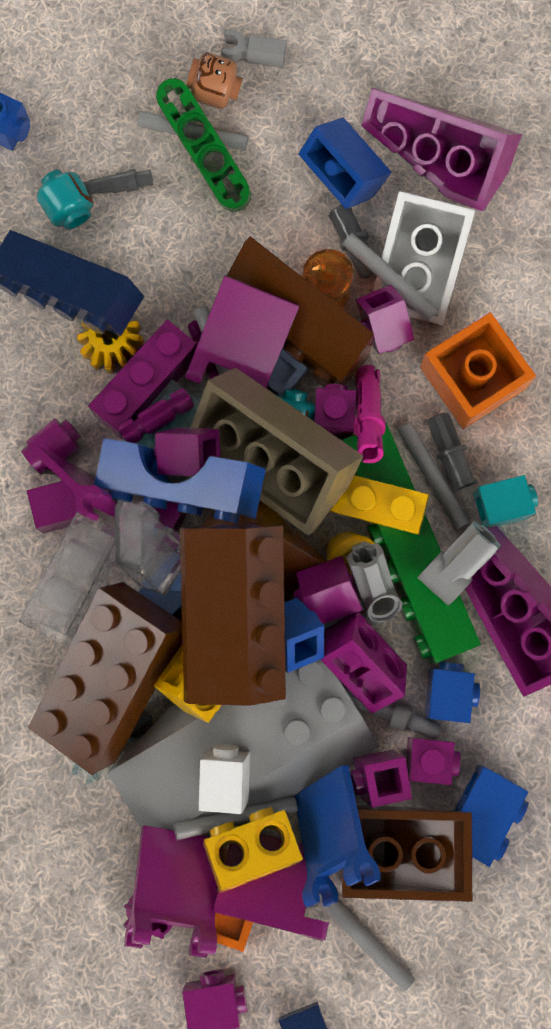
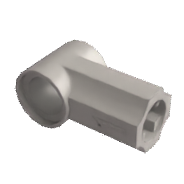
M474 521L445 553L441 551L417 578L449 606L473 580L472 576L496 553L501 544L485 526Z
M366 541L352 546V551L346 558L355 582L359 600L371 621L377 623L393 619L400 612L402 602L394 589L379 543L370 544Z

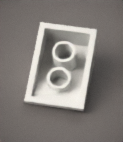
M399 191L381 259L438 309L428 322L443 325L476 209ZM378 276L373 292L388 286ZM406 303L409 317L426 321Z

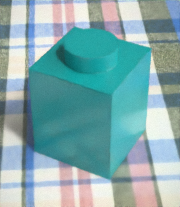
M525 475L482 485L473 492L482 526H485L487 529L526 520L536 514L535 507H538V496L533 484L528 485Z

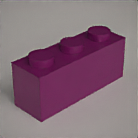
M167 319L88 405L89 409L100 422L124 441L123 436L119 432V426L131 418L133 421L138 419L137 415L159 402L187 372L197 344Z

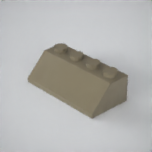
M237 368L207 381L191 428L219 429L221 458L248 462L266 469L260 501L308 536L315 531L348 489L363 458L362 454Z

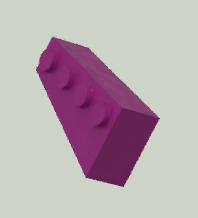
M497 526L488 528V530L495 535L496 540L501 546L484 566L480 567L472 576L473 580L465 588V591L522 696L525 697L551 685V586Z

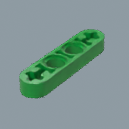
M177 78L163 81L156 92L159 107L216 199L225 210L230 212H238L245 209L251 200L249 185L188 86ZM171 91H174L177 95L181 94L179 96L180 101L186 110L181 116L172 102L167 103L169 101L167 94ZM191 121H199L204 125L203 135L196 140L188 139L184 135V128ZM212 152L220 153L224 157L223 167L216 172L208 171L204 167L205 157ZM227 175L235 189L243 188L240 191L241 199L238 202H235L232 198L224 199L228 196V192L222 179Z

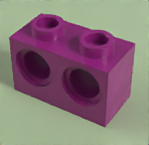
M359 612L350 614L325 629L324 658L320 660L372 714L405 696L407 664Z

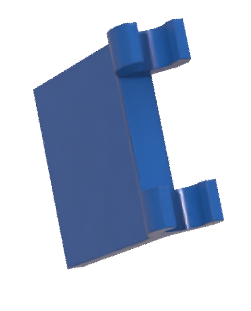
M341 765L294 795L297 803V817L307 867V880L302 891V898L306 907H311L320 902L319 893L322 896L324 907L338 902L337 888L329 876L343 869V878L347 886H352L362 881V875L365 886H370L380 881V869L365 846L349 766Z

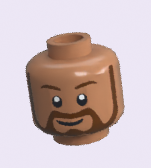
M205 52L201 55L200 59H193L186 85L191 89V93L197 102L223 109L227 106L229 99L237 101L243 78L236 76L238 68L235 61Z

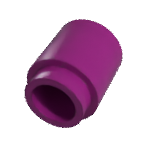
M54 418L26 441L27 446L21 450V453L30 465L42 475L47 470L51 472L52 470L31 451L33 447L37 444L66 460L80 449L76 441L81 438V435L67 419L60 423Z

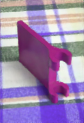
M224 275L185 378L200 384L209 361L230 370L237 368L267 388L299 305Z
M37 444L31 450L73 490L77 511L81 515L97 521L99 516L93 511L94 507L116 518L119 533L132 540H136L139 537L132 529L134 521L138 518L148 524L151 521V517L147 512L135 506L125 507L118 500L112 499L111 494L106 489L94 485L95 479L85 470Z
M146 825L142 826L132 909L124 939L125 947L141 949L143 945H150L152 936L151 922L193 928L189 956L207 958L208 954L214 955L216 953L217 934L213 908L218 886L203 845L204 839L209 837L198 835L176 840L175 831Z
M261 833L259 835L260 844L264 849L268 851L280 849L282 844L280 838ZM230 843L225 865L234 867L242 862L243 855L237 845ZM299 843L297 844L303 858L302 861L222 893L218 889L213 908L215 913L320 941L326 940L329 922L304 917L306 906L303 902L302 891L307 880V867L303 845Z

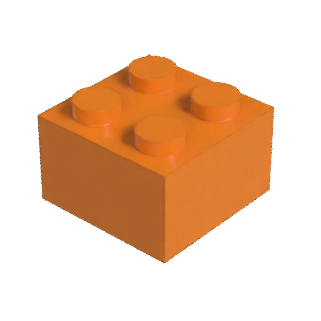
M491 312L425 353L420 365V369L463 430L526 390L536 377V374Z

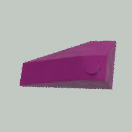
M376 88L371 89L361 124L364 129L390 151L398 153L413 166L412 169L421 177L425 176L438 187V191L447 199L479 211L486 209L509 173L522 134L478 119Z

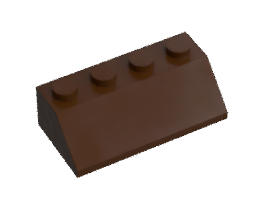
M249 236L227 276L298 304L299 309L283 345V350L296 361L303 362L313 370V378L323 387L328 384L346 385L358 368L369 358L374 334L254 238Z
M249 522L180 528L184 702L187 704L251 706L286 699L283 526Z

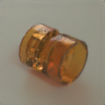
M323 249L316 251L304 264L303 278L342 309L346 306L350 299L354 270L351 261L345 254L337 250Z

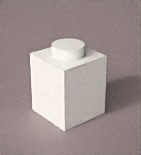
M232 744L214 745L213 749H208L200 759L199 811L242 814L249 802L250 752L239 751V747Z

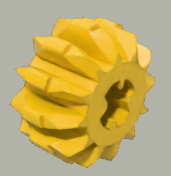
M136 320L128 323L121 336L116 335L117 340L112 338L113 344L106 345L103 339L109 340L107 335L114 333L105 330L104 334H100L82 322L81 325L86 332L77 334L79 344L84 345L80 350L84 359L91 358L90 364L96 370L104 364L107 373L111 374L115 369V363L119 362L121 368H123L127 364L125 358L127 356L132 358L138 351L136 347L144 344L142 335L138 334L141 327Z

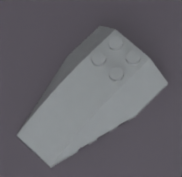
M318 660L289 673L285 671L286 699L251 706L222 705L209 723L185 713L177 705L173 704L107 773L140 828L146 825L174 831V823L220 813L199 811L200 759L208 749H213L214 745L232 744L238 746L239 751L250 752L249 802L246 807L296 795L341 765L349 766L354 763V757L366 755L379 747L339 679L321 660Z

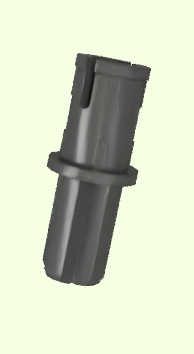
M339 205L330 211L328 217L342 241L340 248L342 251H347L358 276L365 279L369 278L374 273L342 245L344 240L353 232L370 248L367 242L369 235L366 231L361 230L352 207L345 209L343 205Z
M440 413L431 417L428 420V425L439 451L436 457L438 460L442 459L453 486V491L477 483L464 453L467 447L465 444L461 445L450 414Z

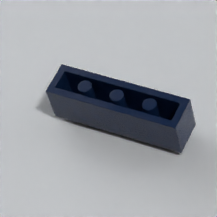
M10 230L0 245V289L14 297L21 293L29 302L42 309L49 305L53 307L57 314L69 321H74L77 317L83 320L82 322L87 327L97 333L104 334L105 330L121 336L145 297L129 277Z

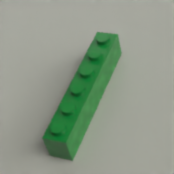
M386 423L385 433L382 435L383 457L375 463H365L362 458L355 476L415 491ZM356 435L342 440L357 451L358 440ZM426 514L424 515L419 535L374 523L367 526L371 540L375 544L379 543L382 546L388 560L386 563L393 584H398L403 596L400 599L402 602L401 613L406 622L413 620L418 635L413 637L421 659L429 658L431 665L480 646L481 643L461 596L459 595L447 606L417 578L441 552Z

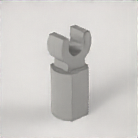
M225 30V43L235 44L236 46L232 49L222 48V57L235 62L245 59L247 63L283 68L287 40L254 35L243 37L237 30Z

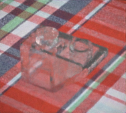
M119 500L115 506V564L138 586L165 596L181 573L180 535L173 529L163 526L158 521L160 514L150 505L141 501L136 505Z

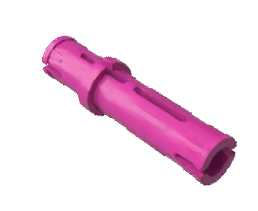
M373 365L361 366L355 375L357 384V416L353 422V430L358 440L357 452L363 455V462L375 463L384 454L382 435L385 433L386 423L381 415V374L379 369L374 371L375 366Z

